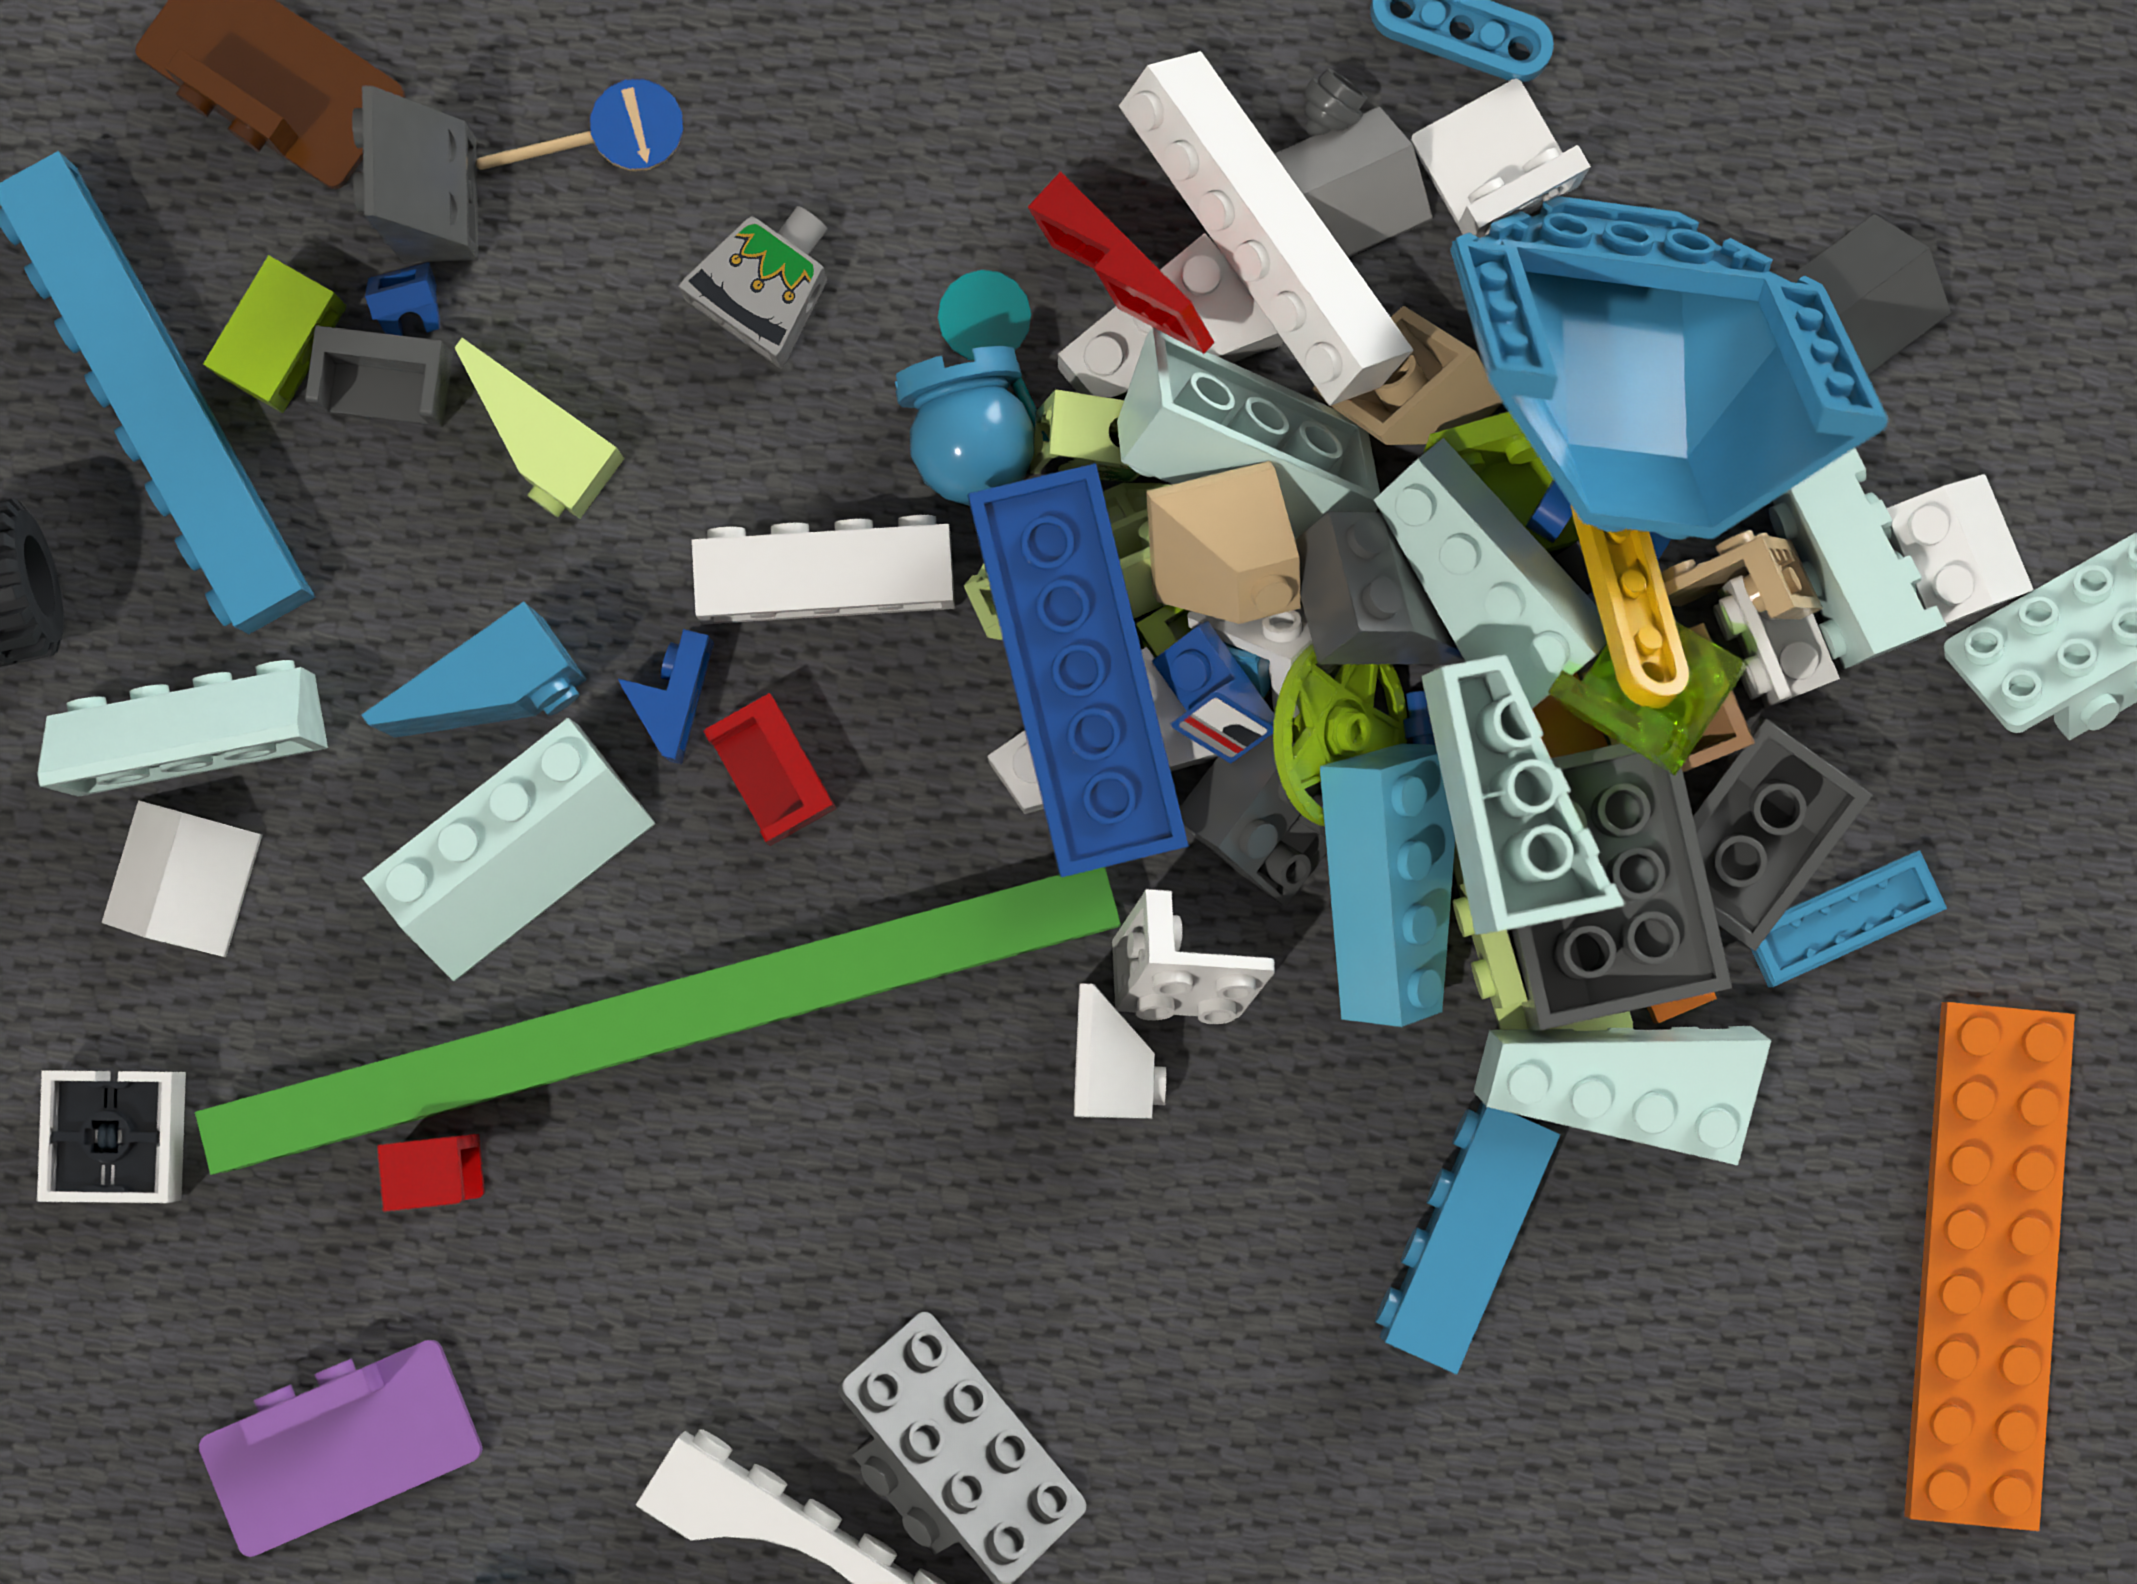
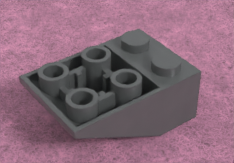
M362 86V108H354L352 114L354 142L357 148H363V172H355L353 179V193L357 211L364 212V216L369 221L371 228L376 229L383 238L384 244L389 245L403 263L478 261L476 137L465 121L374 86Z

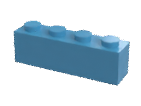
M1483 1102L1480 1103L1477 1112L1470 1109L1465 1111L1452 1141L1453 1145L1461 1148L1451 1172L1444 1168L1440 1169L1427 1197L1426 1203L1435 1207L1425 1231L1417 1227L1413 1230L1404 1249L1401 1263L1409 1266L1400 1290L1393 1287L1388 1288L1378 1309L1375 1322L1384 1326L1379 1337L1385 1343L1454 1374H1458L1561 1134L1511 1112L1486 1107Z

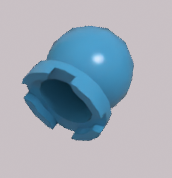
M990 346L972 349L974 362L946 368L944 367L941 355L911 365L896 374L897 381H895L897 390L895 393L898 404L901 407L916 408L918 410L909 430L911 458L924 483L945 499L970 506L968 500L969 493L1023 481L1034 455L1035 428L1024 404L1007 390L1009 385L1017 382L1022 377L1020 365L1013 347Z

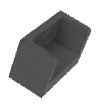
M315 325L305 399L309 405L320 413L443 427L453 353L440 340Z

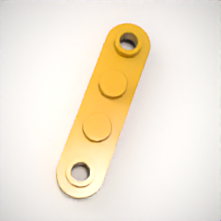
M1571 505V512L1619 686L1635 703L1646 708H1663L1669 705L1685 688L1689 678V671L1649 531L1632 529L1608 532L1593 525L1584 524Z

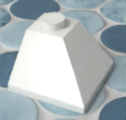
M1080 983L1074 1116L1152 1118V1106L1165 1105L1166 1067L1154 1066L1155 1053L1094 984Z

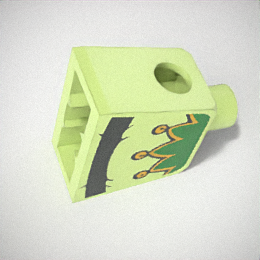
M1055 390L1036 410L1034 455L1031 461L1030 473L1049 475L1096 463L1101 480L1134 481L1141 474L1135 472L1129 465L1121 462L1120 448L1114 445L1109 437V434H1112L1119 440L1117 420L1124 400ZM1041 430L1046 433L1049 442L1043 441Z

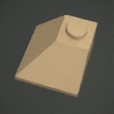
M1403 306L1391 316V319L1411 345L1413 352L1380 388L1331 405V407L1385 445L1426 444L1429 435L1432 433L1488 418L1504 402L1488 380L1485 367L1475 350ZM1316 386L1312 388L1313 392L1319 399L1328 404Z
M1271 461L1146 491L1152 592L1157 602L1237 624L1300 609L1299 554L1276 470Z

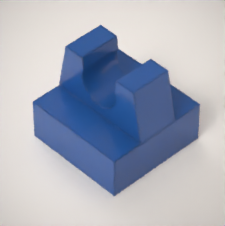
M429 262L368 278L365 298L373 320H378L385 334L403 336V327L399 318L406 312H414L421 316L426 332L439 329L437 286Z

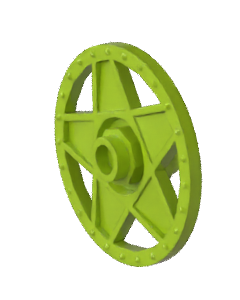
M1312 643L1297 657L1282 684L1275 709L1273 746L1277 771L1291 803L1305 818L1325 827L1323 809L1305 791V788L1321 782L1320 766L1401 743L1406 744L1407 739H1405L1403 720L1407 719V711L1402 686L1392 664H1342L1335 679H1333L1315 665L1317 659ZM1377 677L1384 689L1389 716L1373 707ZM1297 704L1300 713L1295 717L1293 723V739L1295 744L1292 747V721Z

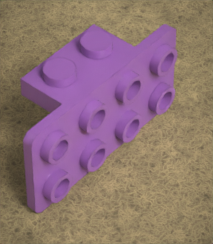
M425 1340L356 1370L352 1358L314 1374L319 1387L298 1396L295 1395L292 1385L254 1400L258 1413L207 1434L201 1439L199 1443L200 1454L237 1546L243 1555L253 1557L469 1464L480 1457L482 1443L439 1342Z

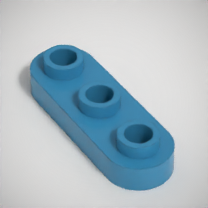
M1490 0L1371 1L1370 15L1376 29L1387 38L1507 81L1519 79L1521 82L1533 80L1544 71L1552 56L1553 37L1543 21L1535 16ZM1397 1L1406 2L1411 6L1413 14L1408 18H1397L1392 14L1390 6ZM1455 22L1465 23L1471 30V36L1463 40L1456 39L1451 35L1449 26ZM1513 43H1522L1528 48L1530 57L1521 61L1516 60L1510 56L1508 46Z

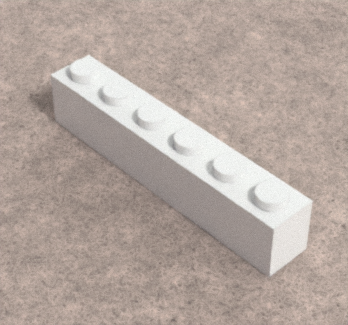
M1202 52L1147 65L1119 105L1120 109L1328 405L1331 406L1380 388L1413 352V348Z

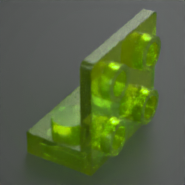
M1675 622L1687 663L1689 678L1685 688L1669 705L1663 708L1652 709L1648 706L1643 707L1632 701L1622 691L1617 681L1608 644L1583 681H1580L1564 670L1560 672L1548 693L1563 708L1676 776L1745 671L1746 666L1740 658Z

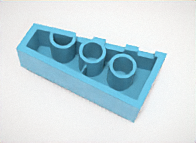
M1401 743L1320 766L1341 1019L1403 1027L1441 1013L1443 1009L1455 835L1436 745Z

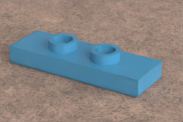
M1914 851L1788 908L1757 950L1751 949L1768 987H1774L1947 909L1921 851Z

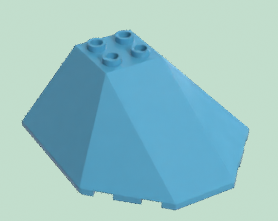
M1557 196L1543 202L1540 214L1530 216L1520 211L1491 223L1489 235L1479 238L1468 232L1456 237V240L1452 242L1451 254L1488 380L1584 524L1593 525L1608 532L1632 529L1657 532L1670 539H1685L1688 536L1713 539L1886 428L1888 418L1823 284L1807 276L1799 278L1797 283L1769 271L1773 259L1731 238L1725 240L1722 246L1714 243L1708 236L1697 232L1698 221L1680 212Z

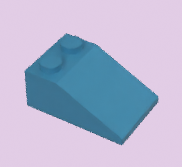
M522 602L364 712L362 716L369 726L394 738L532 717L543 710L548 716H552L568 707L580 696L576 687L587 679L544 618L525 602Z

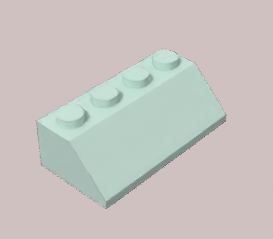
M1154 327L1151 329L1143 344L1117 420L1122 463L1129 465L1135 472L1143 476H1155L1171 484H1177L1271 461L1276 470L1295 540L1328 511L1376 512L1378 506L1374 499L1380 495L1369 433L1333 408L1209 352L1203 354Z
M282 660L258 665L255 667L257 676L232 680V675L229 672L212 673L193 678L194 688L170 692L168 685H150L130 690L131 700L107 704L106 697H88L67 702L68 712L50 715L46 718L37 773L39 786L74 796H83L327 749L315 674L302 667L295 668L294 661Z
M567 718L363 877V880L401 929L455 982L656 825V823L581 727Z

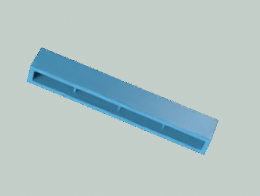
M57 151L0 182V205L2 207L0 209V227L14 246L22 243L32 261L24 266L29 280L44 300L52 297L62 315L54 320L60 336L74 354L82 351L92 371L84 375L91 392L102 407L106 408L109 405L113 407L122 424L114 429L116 437L133 462L141 459L152 478V480L144 484L146 491L158 511L164 517L172 514L182 532V535L175 538L176 545L193 571L202 568L213 589L206 592L205 596L219 621L224 626L232 623L235 628L251 634L315 598L77 167Z

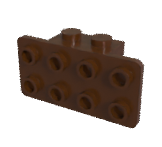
M168 0L141 37L135 49L136 55L144 64L180 87L176 95L187 105L206 117L214 110L232 122L227 130L243 143L258 152L266 145L330 189L342 188L363 160V148L356 147L352 129L354 108H362V86H374L405 98V92L398 82L276 0Z

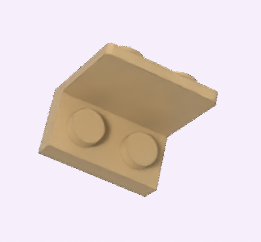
M1752 530L1740 533L1718 544L1716 549L1719 556L1710 561L1696 565L1694 559H1690L1661 572L1670 606H1683L1723 587L1730 579L1742 575L1744 577L1745 589L1755 608L1760 613L1767 610L1772 619L1800 620L1823 609L1791 539L1770 537L1767 533L1754 536Z

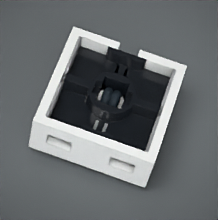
M42 1071L37 1202L171 1203L182 1201L186 1072L120 1071L118 1072V1081H110L111 1071Z

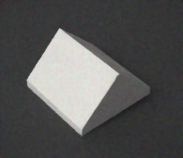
M138 800L102 923L145 938L226 957L262 834Z

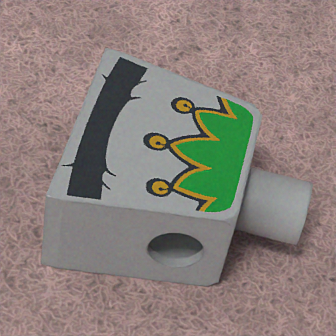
M800 206L795 208L778 233L757 218L751 216L687 275L678 287L685 301L781 369L787 362L827 282L824 267L809 256L810 252L827 231V227L817 217Z

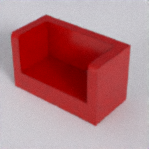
M771 693L703 730L709 743L715 747L761 830L759 832L769 846L774 845L837 809Z
M479 1134L377 1145L383 1212L457 1204L463 1200L481 1198L485 1193Z

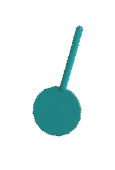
M988 270L964 274L950 284L940 300L938 322L943 338L953 351L969 360H975L972 350L974 348L1007 346L1013 347L1016 350L1028 334L1031 320V310L1027 295L1017 282L1001 272ZM1021 377L1011 385L1017 398L1024 404L1035 428L1037 408ZM1041 430L1043 441L1049 442V437Z

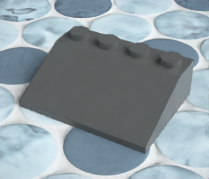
M1666 733L1551 758L1555 768L1560 767L1570 789L1567 794L1583 828L1589 829L1600 852L1597 854L1599 862L1609 883L1615 884L1624 906L1507 929L1528 1000L1522 1002L1528 1030H1545L1731 989L1732 984L1674 733Z

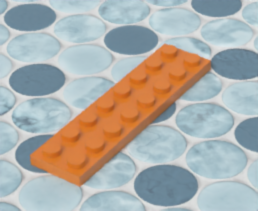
M1941 1002L1904 1516L1909 1519L2039 1531L2075 1014Z

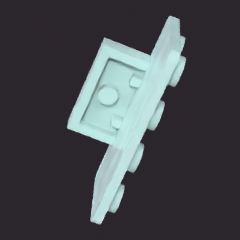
M2137 532L1946 640L1944 655L1947 661L2008 731L2013 733L2023 732L2054 714V722L2070 741L2087 730H2098L2105 727L2115 719L2119 712L2137 702Z

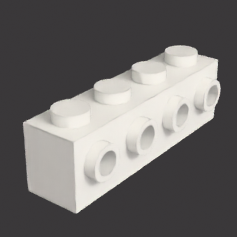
M911 515L898 518V527L873 528V521L869 519H847L835 522V531L809 532V524L806 523L776 524L771 526V535L746 536L745 528L742 527L707 530V539H692L696 617L702 624L955 609L949 524H937L936 516Z

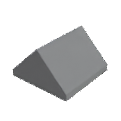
M1381 107L1364 113L1355 125H1350L1343 131L1331 130L1323 135H1315L1274 154L1348 258L1432 220L1413 144Z

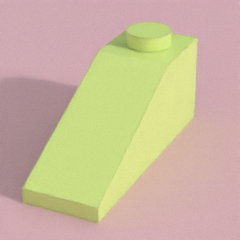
M461 338L455 346V350L518 471L533 485L527 496L557 518L566 509L580 519L625 458L617 447L468 341Z

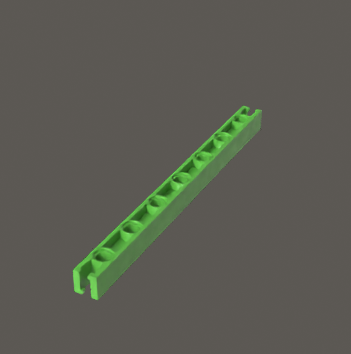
M1105 867L1066 877L1056 875L196 1111L195 1116L210 1175L227 1173L1120 927L1121 923Z

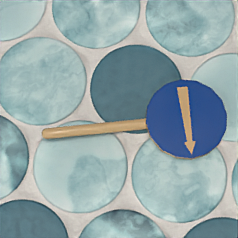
M644 79L624 80L608 87L596 100L590 116L591 131L480 157L476 160L475 165L478 169L484 170L595 143L599 153L615 166L629 171L650 170L666 162L677 150L683 134L682 112L675 97L661 85Z

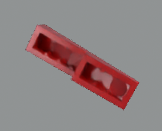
M1061 171L1030 203L1028 209L1052 248L1093 268L1118 309L1203 354L1215 343L1192 302Z

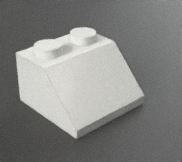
M1985 474L1942 486L1886 508L1893 520L1891 524V538L1888 541L1893 550L1899 552L1903 557L1911 555L1922 577L1921 581L1915 584L1916 595L1924 610L1937 606L1946 625L2034 590Z

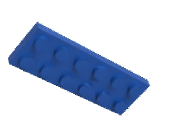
M1096 463L969 493L968 500L1060 877L1188 847Z

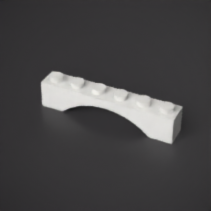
M701 1429L695 1437L684 1431L677 1438L636 1504L637 1507L691 1541L716 1537L766 1540L798 1549L824 1562L853 1584H947L924 1569H919L916 1575L913 1576L893 1563L897 1553L888 1545L868 1534H864L861 1540L858 1541L838 1528L842 1518L834 1511L813 1499H809L805 1506L801 1505L783 1493L787 1483L779 1476L757 1464H754L749 1472L728 1458L732 1452V1448Z

